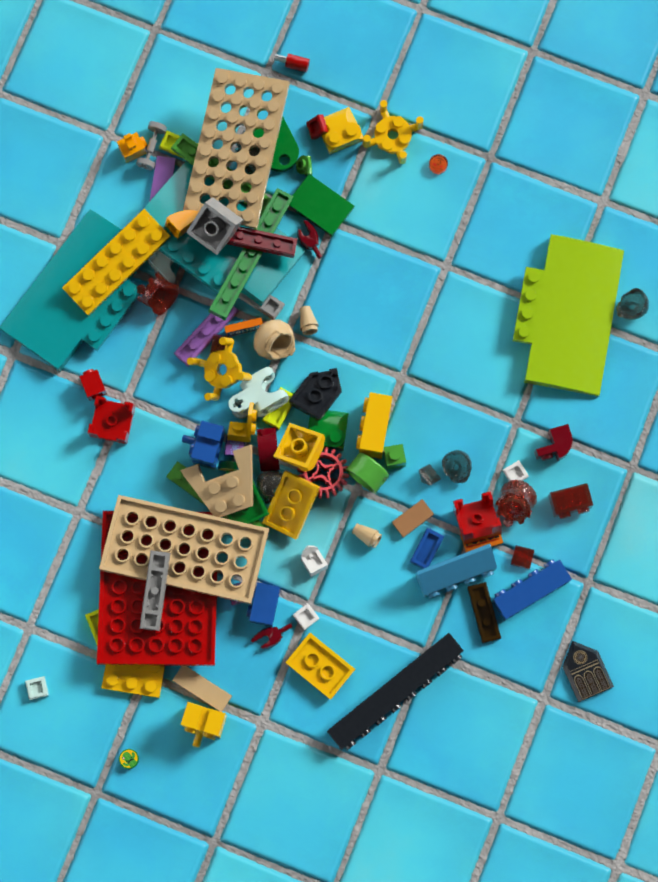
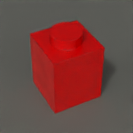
M89 369L79 376L89 401L95 399L96 395L104 396L107 394L98 370Z

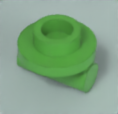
M302 155L298 158L296 169L299 174H305V176L312 175L311 156Z

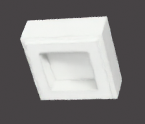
M520 460L502 470L512 487L529 477Z
M308 603L293 614V617L304 631L320 619Z

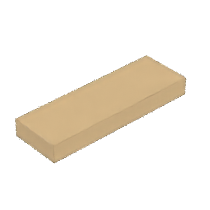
M181 666L172 680L220 712L224 710L232 698V695L187 666Z

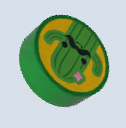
M132 749L123 750L119 756V762L122 767L132 769L137 766L139 755Z

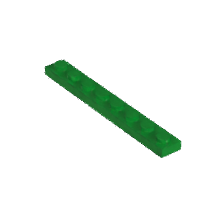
M277 188L260 217L258 227L255 230L274 234L294 196ZM243 248L209 308V313L226 321L263 252Z

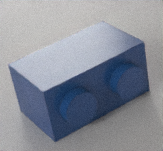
M257 582L253 595V605L248 606L246 616L250 617L249 621L251 623L273 627L280 587Z

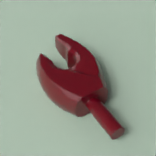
M304 220V224L310 234L304 236L301 230L298 229V239L306 249H313L317 258L321 259L322 255L317 248L319 245L317 231L307 220Z
M289 623L280 629L277 627L264 628L251 639V642L253 643L267 636L269 641L260 648H272L283 638L281 633L292 628V625Z

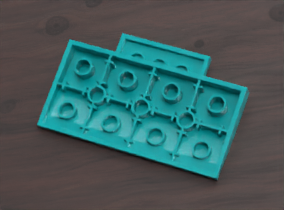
M186 161L144 209L171 236L160 247L159 251L218 294L243 248L226 244L220 253L216 255L187 233L177 239L165 226L168 216L183 211L193 169V165ZM209 177L205 179V185L211 186L214 183ZM203 195L201 197V203L204 204L206 201H208L210 199V196ZM226 198L219 201L224 206L229 204V200ZM240 202L237 206L239 211H244L247 208V205L243 202ZM278 228L274 232V234L287 236ZM297 243L294 258L263 252L242 293L262 306L303 256L306 249Z
M90 209L1 324L0 329L59 372H61L83 341L98 351L143 292L141 288L130 281L137 270L90 316L79 307L62 287L122 229Z

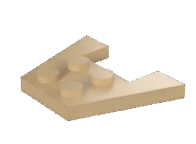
M252 445L233 451L239 470L206 482L199 464L180 470L213 516L224 517L253 506Z

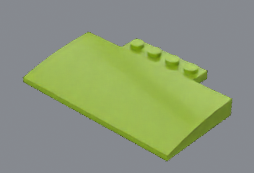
M551 234L544 270L530 267L525 268L513 341L531 344L524 383L600 396L624 250Z

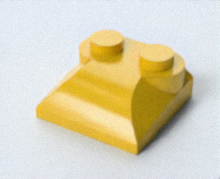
M349 107L324 117L328 132L321 137L329 154L363 141L361 128Z
M289 423L273 457L294 465L301 471H310L315 467L324 448L325 436L324 434Z

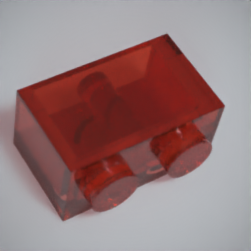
M587 483L550 492L548 495L554 518L560 517V519L571 517L570 513L574 512L584 514L590 512L589 509L593 507Z

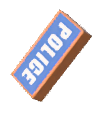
M262 318L226 325L224 327L226 337L256 331L263 324Z

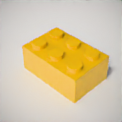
M370 392L369 398L365 397L363 412L366 413V416H361L359 431L363 432L362 435L358 434L356 449L359 450V453H364L372 458H382L393 396Z

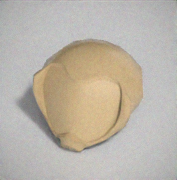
M280 319L266 321L261 324L254 335V349L260 357L269 360H278L292 356L296 348L290 325Z

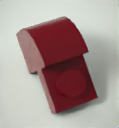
M568 424L549 430L548 434L552 445L536 449L534 452L536 459L542 458V461L549 460L555 454L557 461H560L568 454L573 442Z
M276 427L256 429L261 472L280 470L279 460L273 457L278 448Z

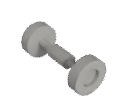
M150 121L148 129L153 131L154 134L150 138L146 149L147 156L146 158L139 157L136 162L137 166L146 170H154L156 164L149 160L150 155L154 152L157 134H165L167 130L164 124Z

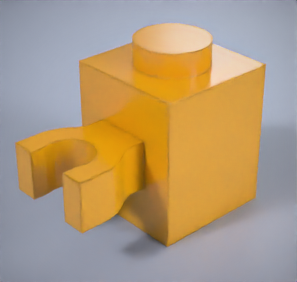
M137 132L129 133L123 136V139L117 141L118 148L126 163L147 154L145 149L147 143L143 136L139 137Z

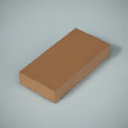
M422 499L392 521V524L404 538L431 518L434 513Z

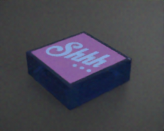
M226 437L224 456L234 457L233 451L245 447V442L227 440Z

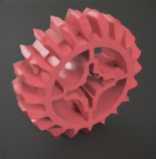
M325 447V452H321L319 459L326 458L333 461L334 464L325 465L318 459L315 465L317 470L310 477H308L307 472L301 471L299 468L297 469L298 472L303 473L298 475L299 477L310 482L320 480L328 486L320 487L318 491L319 499L322 498V493H326L327 499L330 497L329 492L336 496V488L342 492L343 488L340 484L347 485V481L343 478H349V474L343 473L348 467L342 466L347 462L346 459L339 461L342 454L339 453L335 457L336 450L333 449L331 453H328V447ZM320 467L324 471H329L327 472V479L323 475H318ZM336 469H339V477L333 484L330 475Z

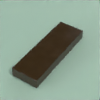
M487 583L468 586L467 589L482 644L501 639Z

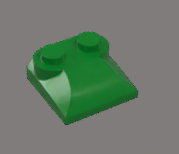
M328 410L321 420L309 417L308 429L324 434V448L328 447V449L344 451L349 413Z

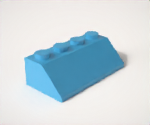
M491 544L417 571L416 579L423 596H429V599L440 595L439 591L447 589V592L457 589V585L465 582V585L475 582V578L483 575V578L493 575L497 565Z

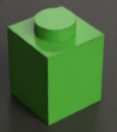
M403 444L383 448L387 470L406 466Z

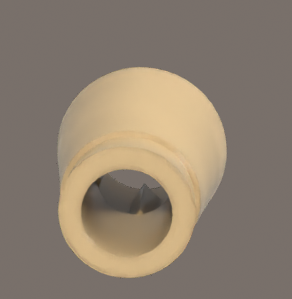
M301 307L299 309L300 330L304 335L317 333L319 325L311 307Z
M358 523L352 531V534L368 547L372 546L375 548L382 538L379 530Z

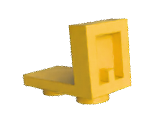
M250 402L247 423L230 421L227 440L251 441V435H255L256 424L253 421L256 422L257 410H253V402Z

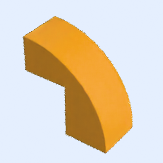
M184 210L176 212L167 217L165 226L178 239L187 232L199 211Z

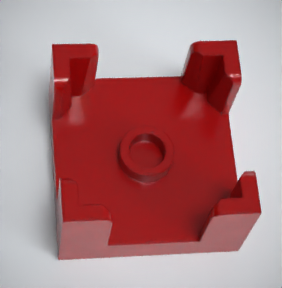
M96 395L94 402L95 412L87 433L90 437L127 444L135 412L134 403L124 402L122 404L108 401L105 397Z
M491 491L482 493L481 500L463 505V499L453 501L454 513L464 544L502 535V525L495 513Z

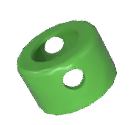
M361 452L358 453L346 468V472L355 481L375 494L389 477L388 472L379 463Z

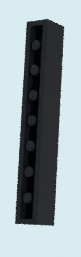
M450 633L446 634L332 726L327 733L341 750L344 748L349 750L356 744L354 741L359 736L364 738L371 732L370 727L376 723L378 726L387 719L385 715L388 712L394 713L401 708L402 705L400 703L404 699L411 700L417 695L415 691L419 687L424 689L432 682L430 678L435 674L438 677L447 670L446 665L450 662L455 664L459 661L464 650Z

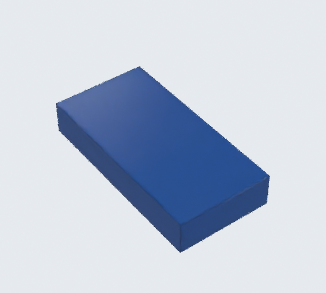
M427 528L410 563L422 569L429 567L444 536Z

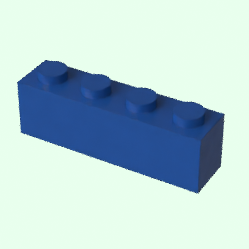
M553 559L544 564L545 569L540 572L537 569L527 575L529 578L522 582L519 579L511 584L512 588L505 591L503 589L494 595L496 598L492 602L504 621L572 580L561 560L555 562Z

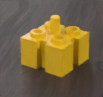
M187 702L181 725L185 727L184 730L186 732L196 734L192 745L199 748L203 736L215 740L216 737L221 738L227 715L217 710Z

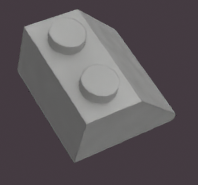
M212 197L204 203L186 233L218 255L233 237L243 219Z

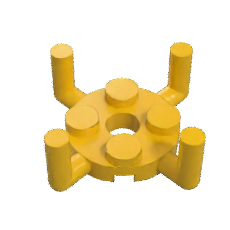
M382 100L380 102V113L383 119L376 125L374 138H371L369 135L363 137V146L368 148L377 145L381 150L390 154H396L399 163L405 164L407 153L404 150L411 141L412 132L422 129L424 119L419 116L416 118L415 124L409 125L401 116H389L387 101ZM390 131H395L398 133V137L390 139L387 134Z
M221 337L219 343L225 345V349L212 352L207 360L191 357L187 359L188 365L204 367L205 380L214 386L213 393H206L204 395L205 400L218 401L222 389L230 388L239 380L250 381L252 379L251 374L242 371V365L239 363L238 357L232 352L234 345L232 338ZM223 364L227 368L224 375L220 373V366Z

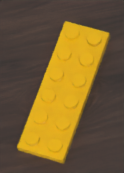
M143 209L71 278L62 289L90 316L171 236Z

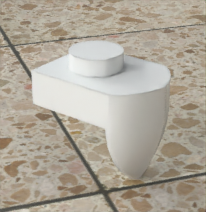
M307 545L302 551L301 561L312 577L326 570L328 564L316 546Z

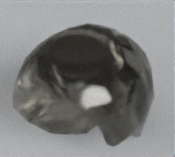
M634 288L621 297V301L616 306L617 316L628 320L639 319L647 313L649 300L642 290Z
M461 450L447 453L442 460L443 471L454 483H465L472 469L469 455Z
M264 471L258 476L256 485L260 496L264 499V503L269 504L275 496L273 491L281 482L282 471Z

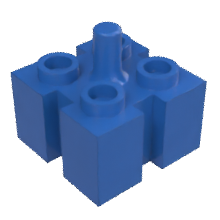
M201 420V424L196 426L195 438L183 435L182 442L191 444L189 455L193 464L216 469L219 453L226 434L224 426Z

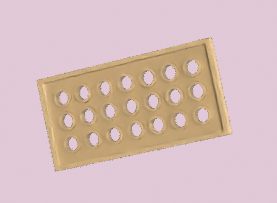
M220 68L215 69L183 211H200L204 205L201 203L203 195H209L210 199L213 197L217 201L226 198L229 200V204L226 207L243 219L240 226L257 229L290 86L289 81ZM234 86L236 88L235 92L231 95L226 94V88ZM248 89L254 91L253 96L250 98L244 97V92ZM267 92L272 94L270 101L262 100L263 94ZM230 104L231 110L227 113L222 112V106ZM244 107L250 109L247 116L240 115V110ZM261 111L268 112V116L264 120L258 118V114ZM221 122L227 123V128L224 131L217 129L218 124ZM240 125L246 128L243 134L236 133V128ZM257 129L264 130V134L260 138L254 137V132ZM217 140L223 141V146L220 149L213 148V144ZM234 144L241 145V150L237 153L231 151ZM253 147L260 149L257 156L250 155V150ZM213 158L219 160V164L216 167L209 166V162ZM230 162L237 163V168L234 171L227 169ZM249 165H253L256 168L253 174H247L245 171ZM207 177H214L215 181L211 186L205 185ZM226 180L233 181V186L230 189L223 188V183ZM244 184H250L251 190L244 193L241 191ZM240 202L247 203V208L244 211L237 209Z
M118 495L99 570L146 581L150 551L171 553L167 586L252 604L269 528ZM132 513L138 515V520L135 523L127 521L128 516ZM149 518L157 520V524L154 527L146 525V521ZM168 522L176 524L173 531L165 529V525ZM187 526H192L195 529L194 533L190 536L184 534V529ZM206 530L214 533L210 540L202 537ZM131 532L133 539L128 542L124 541L122 538L123 534ZM226 534L231 535L233 538L229 544H224L221 541L222 537ZM145 536L152 538V543L148 546L141 543L142 538ZM243 539H249L251 546L249 548H242L240 542ZM162 541H170L171 547L168 550L161 549L160 544ZM188 545L190 551L187 554H181L179 552L180 546ZM207 549L209 555L206 558H200L198 556L199 550ZM122 550L127 551L129 554L125 560L118 559V553ZM220 553H225L228 559L226 562L220 563L217 561V556ZM139 555L147 556L145 564L137 563L136 560ZM240 557L247 560L246 565L243 567L236 565V560ZM176 564H184L185 570L182 573H177L174 570ZM197 567L203 568V576H194V569ZM215 572H221L223 579L221 581H214L212 575ZM234 576H240L242 583L235 586L231 583V579Z

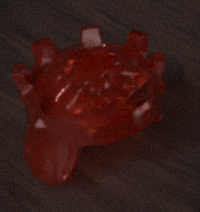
M157 272L155 274L156 279L150 277L146 287L143 284L137 286V293L143 294L142 297L138 296L137 300L151 307L154 314L161 316L173 305L180 288Z
M511 480L501 487L500 498H498L495 505H498L497 515H502L506 518L503 522L506 527L512 526L513 521H518L520 525L524 523L527 517L530 518L531 509L537 503L535 490L522 480Z

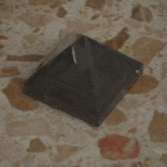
M430 464L418 470L421 482L431 486L441 480Z

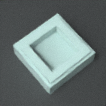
M45 676L25 681L29 700L49 696Z

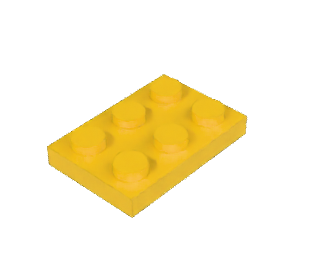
M287 470L284 471L269 505V515L264 517L262 523L295 540L298 539L320 486Z
M312 633L306 636L285 662L330 700L355 671V668Z
M105 665L101 688L160 698L165 666Z

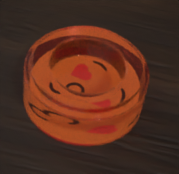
M441 154L432 156L429 161L430 170L435 174H442L446 171L448 166L446 157Z

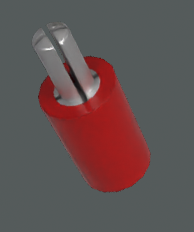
M289 53L287 57L278 54L274 56L275 61L285 63L287 68L306 73L308 71L310 63L308 58Z

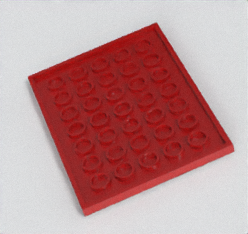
M103 511L101 559L114 511ZM198 512L213 516L211 512ZM130 514L127 521L135 523L138 520V515ZM149 518L146 521L148 527H154L157 524L155 518ZM168 522L165 525L167 531H173L176 527V524L173 522ZM187 526L184 529V534L190 536L194 533L195 529L192 526ZM206 530L202 537L210 540L214 533ZM126 532L122 538L124 541H131L133 534ZM145 536L142 538L141 543L148 546L152 543V538ZM164 540L160 544V548L163 550H168L171 547V542L168 540ZM185 544L179 548L181 554H187L190 551V547ZM201 549L198 552L200 558H206L209 555L207 549ZM125 550L120 551L118 559H127L128 552ZM139 555L136 560L137 563L145 564L147 556ZM178 563L175 565L174 570L177 573H182L185 570V565ZM197 567L193 571V575L196 577H201L204 574V569L201 567ZM100 571L97 665L215 666L216 596L166 585L160 631L140 629L146 581ZM217 572L212 575L214 581H217Z

